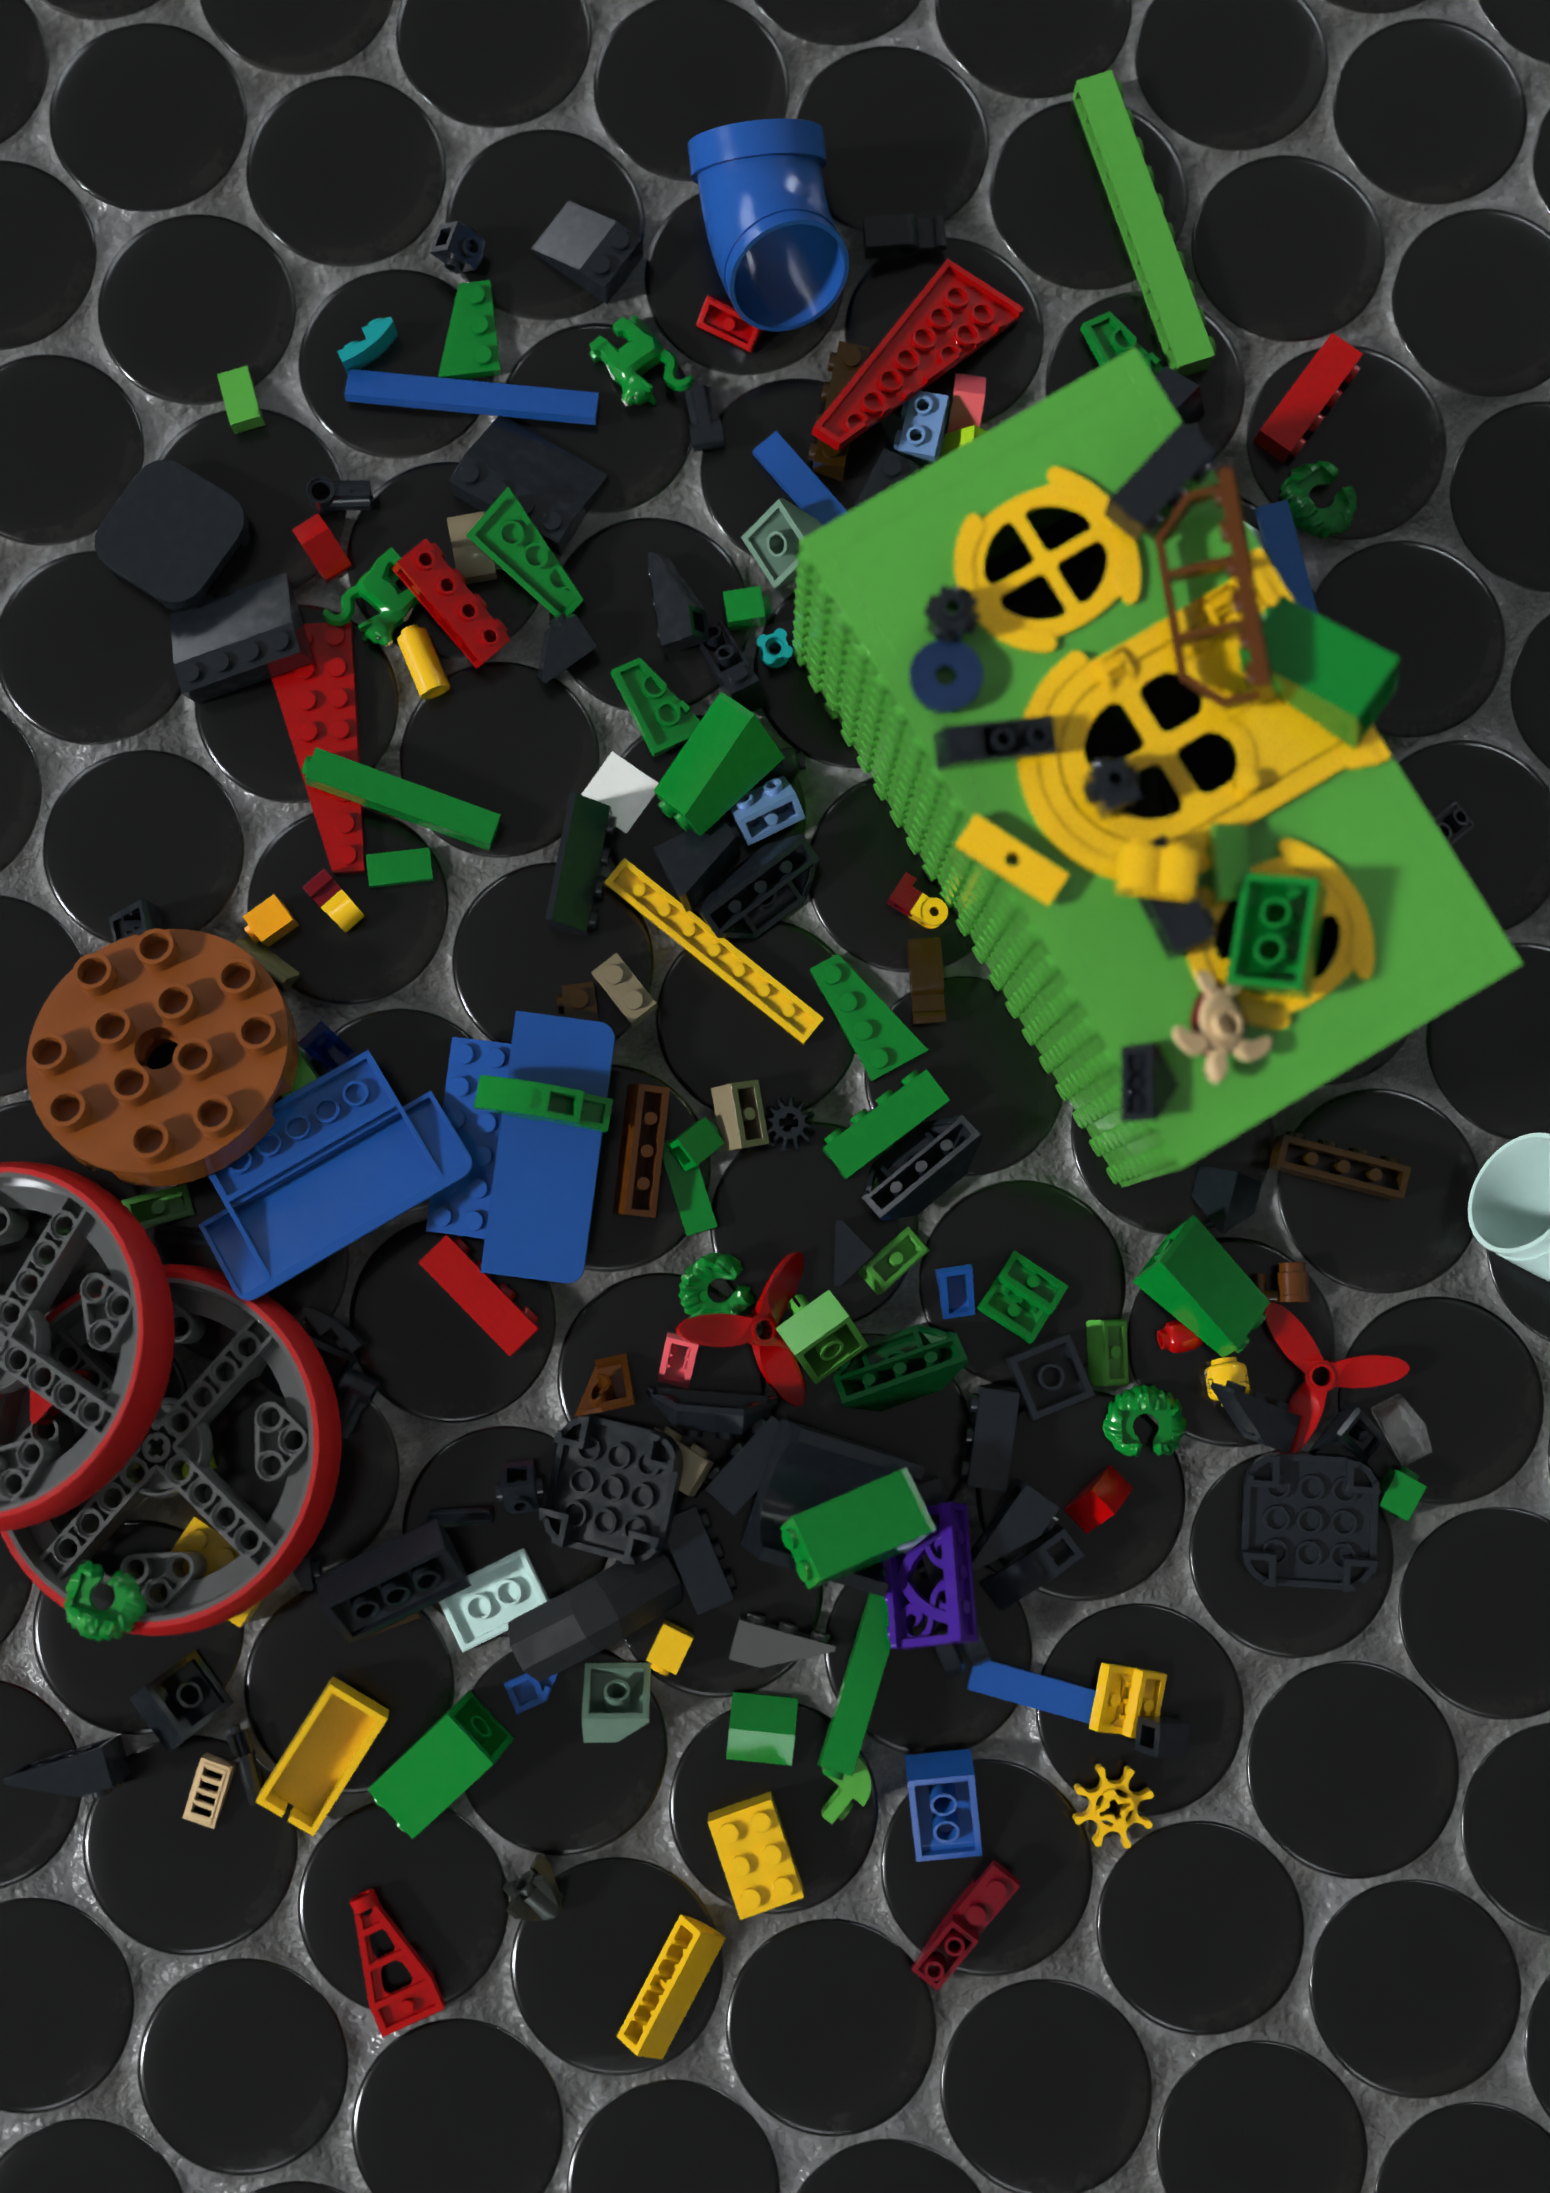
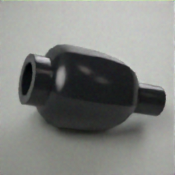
M789 747L779 749L785 758L765 778L774 779L784 775L788 779L796 777L800 770H806L803 750L796 751Z

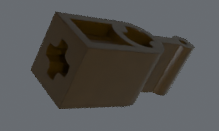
M941 937L908 939L907 955L913 1025L945 1023Z

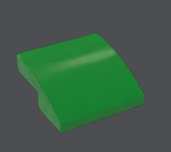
M1014 1250L976 1309L1031 1344L1036 1339L1049 1315L1054 1312L1069 1286Z

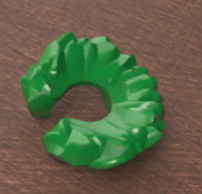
M1318 461L1314 464L1296 467L1291 470V475L1280 487V490H1282L1280 497L1283 500H1288L1295 528H1301L1304 533H1309L1311 537L1318 536L1319 539H1324L1330 534L1335 535L1344 532L1351 525L1353 514L1357 509L1356 492L1352 486L1341 487L1333 503L1324 509L1317 508L1309 497L1310 491L1314 487L1329 485L1338 478L1339 470L1334 464Z
M712 1252L702 1256L694 1264L689 1265L685 1269L686 1273L681 1276L680 1279L682 1281L679 1284L681 1291L678 1296L681 1299L684 1312L691 1317L712 1313L745 1316L747 1312H750L752 1305L755 1304V1299L749 1286L737 1285L738 1289L733 1292L731 1297L722 1302L711 1299L707 1291L709 1284L715 1279H736L744 1270L741 1261L730 1254Z
M1134 1385L1132 1389L1124 1390L1122 1395L1117 1394L1115 1401L1109 1402L1108 1414L1103 1421V1432L1105 1437L1112 1442L1114 1448L1123 1455L1138 1457L1143 1445L1134 1432L1133 1424L1135 1419L1141 1414H1150L1158 1422V1432L1152 1442L1153 1450L1158 1456L1163 1454L1173 1455L1174 1451L1179 1448V1442L1185 1434L1187 1419L1183 1417L1179 1400L1174 1399L1171 1392L1166 1393L1155 1385Z
M87 1560L86 1563L78 1566V1570L70 1577L65 1587L67 1595L64 1601V1608L67 1613L68 1623L71 1624L72 1628L77 1629L81 1636L90 1640L95 1639L100 1642L103 1639L110 1641L113 1638H121L124 1632H132L134 1623L144 1615L146 1601L134 1577L123 1571H117L107 1583L113 1586L115 1600L113 1605L107 1610H100L95 1607L91 1595L94 1587L104 1578L102 1564H93L91 1560Z

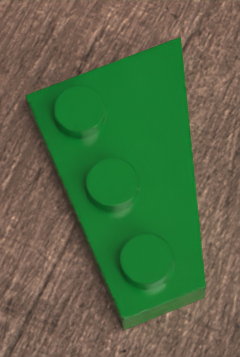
M490 280L459 283L438 377L462 380L502 375Z
M1110 311L1082 324L1080 330L1100 367L1136 347L1153 376L1163 368L1159 364L1160 359L1152 352L1149 354L1136 342L1137 337Z
M641 658L611 670V676L653 757L688 741L700 720L690 711V707L683 700L680 701L667 688V684Z

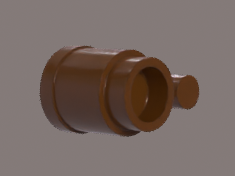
M1305 1262L1279 1263L1277 1289L1275 1290L1266 1289V1273L1253 1274V1283L1270 1302H1310L1308 1272L1305 1270Z

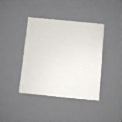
M612 751L581 795L611 806L612 816L617 817L616 827L627 834L655 795L654 790L659 783Z

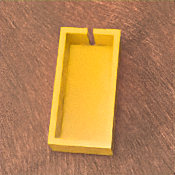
M332 1676L261 1788L256 1803L281 1818L286 1811L288 1803L293 1805L288 1822L314 1837L387 1721L389 1709Z

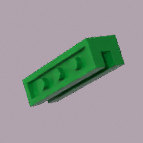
M927 1069L921 1074L914 1070L901 1080L904 1084L901 1089L895 1093L889 1089L875 1100L878 1103L876 1108L869 1113L864 1108L850 1119L853 1125L842 1132L838 1128L824 1139L827 1145L822 1150L833 1161L845 1180L950 1101Z

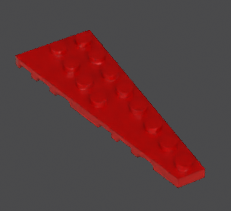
M947 259L816 422L811 434L836 451L841 450L1019 320L1024 307Z
M351 621L343 626H332L328 623L303 624L314 663L271 677L332 873L334 875L367 873L363 805L306 785L305 774L302 773V767L307 755L313 756L315 748L361 764L353 624Z

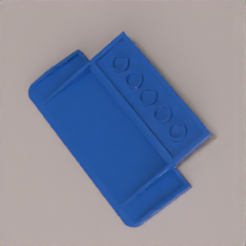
M516 1010L511 1044L452 1037L442 1109L470 1154L473 1166L466 1177L430 1197L426 1231L485 1239L481 1273L560 1283H573L582 1277L585 1270L603 1132L475 1109L474 1103L480 1075L551 1084L582 1090L586 1094L608 1098L615 1046V1033L608 1024Z
M367 1050L274 1103L272 1114L276 1122L266 1135L238 1160L208 1175L226 1209L200 1223L199 1227L235 1294L242 1300L252 1301L463 1179L470 1173L473 1162L432 1091L402 1107L371 1053Z

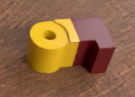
M322 869L302 887L345 933L365 917L362 911L325 869Z
M906 872L888 899L887 904L925 928L936 929L940 927L948 916L946 903L939 898H930L914 888L913 885L917 878Z

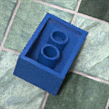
M971 1749L905 1755L916 1862L982 1856Z

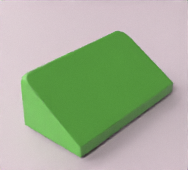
M1212 824L1209 828L1214 902L1239 901L1243 873H1250L1247 825Z
M1127 1319L1088 1320L1086 1322L1088 1379L1090 1384L1094 1386L1129 1385Z

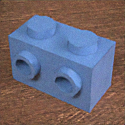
M920 391L903 404L901 419L904 420L902 430H897L894 441V449L898 450L900 456L923 466H929L939 460L951 409L949 395Z
M784 775L779 778L770 779L764 785L748 792L729 809L735 826L748 846L805 819L797 794Z

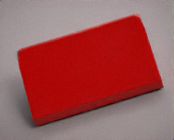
M713 294L707 295L695 325L749 352H753L763 332L762 329L753 327L745 322L736 312L732 303Z

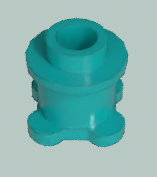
M778 628L772 634H761L757 638V645L760 647V660L769 668H781L793 654V648L787 643V632L784 629ZM777 649L780 652L777 654H773L770 652V650Z

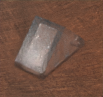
M1396 1394L1370 1409L1402 1467L1432 1452L1426 1424L1401 1394Z

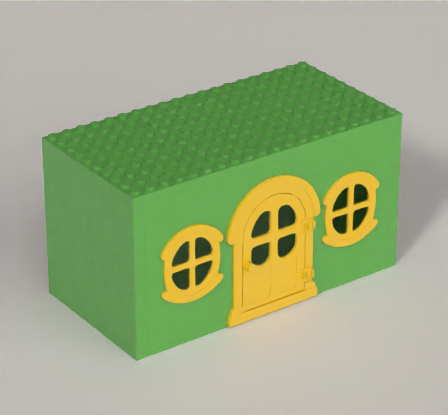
M1136 347L800 539L798 555H796L798 566L796 567L797 578H795L797 586L794 590L796 600H794L795 610L793 613L795 620L793 621L794 630L792 631L794 640H792L794 647L793 657L800 667L805 665L810 673V676L807 678L811 687L816 693L821 691L827 701L824 703V707L832 720L838 719L843 728L840 730V733L845 743L849 747L852 745L855 747L859 754L856 757L859 766L865 774L870 772L876 782L873 784L876 794L881 801L886 799L892 808L889 813L893 822L898 828L903 826L909 836L906 838V842L914 855L920 854L925 862L922 868L927 878L931 882H937L942 890L939 892L940 899L946 903L948 909L952 908L958 917L955 920L958 929L964 937L969 935L975 946L972 947V951L981 964L985 962L990 969L991 974L988 976L992 985L997 991L1002 990L1008 1001L1005 1002L1009 1013L1014 1019L1019 1017L1025 1027L1022 1029V1033L1030 1046L1036 1045L1042 1055L1038 1059L1043 1069L1048 1074L1052 1072L1058 1081L1055 1087L1064 1101H1070L1075 1109L1072 1112L1074 1120L1081 1129L1086 1127L1092 1137L1089 1140L1091 1148L1098 1157L1103 1155L1109 1165L1106 1168L1108 1176L1115 1185L1120 1183L1122 1188L1184 1168L1523 964L1373 724L1357 748L1354 749L1278 696L1277 699L1223 710L1196 692L1195 694L1201 702V709L1197 716L1170 732L1161 730L1140 696V689L1143 685L1160 675H1178L1155 536L1173 509L1170 507L1163 514L1165 520L1152 536L1146 533L1138 542H1135L1104 515L1109 499L1182 423V420ZM1212 469L1200 485L1194 482L1187 491L1190 492L1213 486L1219 483V479ZM1215 499L1193 505L1167 542L1166 550L1170 570L1232 555L1230 542L1223 543L1220 532L1219 520L1225 519L1223 506L1217 508ZM1074 512L1079 513L1088 520L1090 524L1088 531L1053 551L1046 550L1036 535ZM1245 522L1262 615L1269 605L1274 607L1281 596L1294 602L1295 600ZM1024 542L1034 558L1033 562L1002 581L990 584L984 575V564ZM1099 542L1107 552L1105 576L1095 594L1088 601L1082 603L1076 600L1057 567L1060 562L1091 544ZM1227 570L1172 583L1181 633L1243 619L1242 613L1236 615L1233 606L1232 592L1238 591L1236 577L1230 579ZM1042 575L1047 578L1065 607V614L1052 619H1028L1007 611L1002 606L1000 599L1036 576ZM943 585L949 588L959 586L970 591L973 594L972 597L977 599L976 612L981 614L973 634L967 633L962 643L967 644L977 653L983 666V684L978 697L967 708L959 712H949V714H938L923 707L915 699L910 686V667L914 656L926 644L938 640L931 633L927 632L928 617L924 615V611L931 595L938 596ZM946 609V611L950 614L956 613L949 609ZM1238 633L1183 646L1188 675L1224 698L1256 691L1255 686L1248 687L1246 675L1241 671L1240 655L1238 654L1241 645ZM942 668L936 673L935 678L940 684L945 686L953 684L957 676L952 669ZM1112 704L1121 705L1143 738V748L1125 758L1128 766L1133 765L1137 773L1152 765L1162 769L1182 802L1181 810L1175 815L1158 819H1143L1120 812L1101 820L1095 804L1090 805L1087 802L1082 785L1085 784L1084 778L1089 770H1091V766L1084 755L1085 740L1092 722L1107 706ZM1053 716L1057 747L1056 754L976 767L940 771L937 769L933 734L944 727ZM1216 733L1223 737L1237 760V768L1233 779L1214 792L1203 793L1197 789L1179 760L1178 750L1204 734ZM1234 779H1235L1236 789H1234V787H1233V781H1234ZM975 813L1070 874L1048 907L954 847ZM1212 824L1247 825L1250 873L1318 878L1327 888L1323 917L1332 915L1337 920L1339 925V943L1329 967L1319 978H1313L1310 999L1259 995L1243 988L1235 995L1245 1016L1246 1028L1242 1039L1255 1040L1263 1036H1270L1272 1044L1270 1050L1264 1056L1253 1062H1244L1230 1054L1227 1055L1228 1072L1220 1083L1213 1084L1208 1081L1204 1073L1207 1057L1202 1054L1191 1056L1184 1052L1174 1041L1172 1029L1174 1026L1179 1025L1191 1031L1190 1018L1196 998L1202 991L1196 981L1198 971L1205 970L1213 975L1215 981L1224 984L1227 979L1230 958L1222 959L1218 956L1215 949L1214 936L1209 941L1169 960L1137 897L1115 894L1118 852L1123 844H1129L1130 839L1142 838L1153 840L1162 835H1165L1168 842L1186 843L1190 845V850L1199 851L1197 878L1199 894L1196 897L1202 909L1208 908L1216 923V928L1213 929L1216 934L1220 917L1231 901L1214 902L1209 828ZM1008 856L1005 858L1009 866L1017 865V860L1014 857ZM1155 1044L1160 1049L1179 1086L1157 1120L1121 1121L1122 1047Z

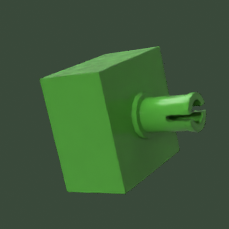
M830 1290L811 1303L807 1301L805 1295H796L795 1298L800 1303V1307L791 1298L788 1302V1309L794 1315L776 1327L778 1333L815 1384L822 1381L868 1347V1344L850 1316Z

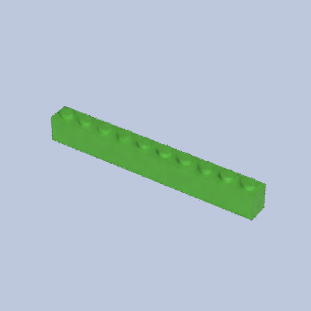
M1112 70L1077 80L1072 98L1169 368L1183 376L1208 369L1216 355V345L1214 339L1207 335L1205 314L1202 308L1197 307L1194 299V284L1191 279H1187L1184 271V256L1180 250L1177 251L1174 243L1175 233L1171 222L1166 221L1164 216V201L1161 194H1157L1155 191L1153 170L1150 165L1146 166L1143 157L1144 147L1140 137H1136L1133 130L1134 120L1130 109L1125 108L1121 82L1115 80Z

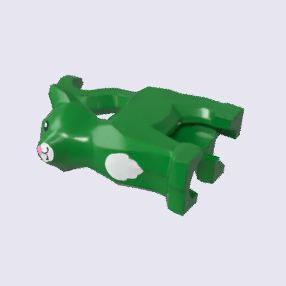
M635 314L631 317V320L622 316L613 324V332L618 337H625L628 341L621 348L617 349L602 336H598L589 344L591 350L589 354L595 363L599 361L604 362L612 379L622 387V401L628 407L633 404L642 405L647 401L653 405L657 404L652 394L653 385L642 378L641 375L658 365L661 361L666 364L663 377L669 388L675 391H684L693 385L694 377L692 375L681 380L676 377L678 370L676 357L661 345L657 337L651 334L648 326Z
M392 547L375 561L371 569L359 579L357 584L348 588L341 596V613L334 614L331 610L325 608L322 612L323 619L332 626L345 625L350 622L354 614V600L361 597L380 613L358 625L360 631L365 632L362 640L364 642L371 640L374 644H381L385 647L390 646L393 643L395 629L408 621L415 607L420 604L419 600L409 589L401 591L396 586L402 580L392 568L401 559L400 555Z

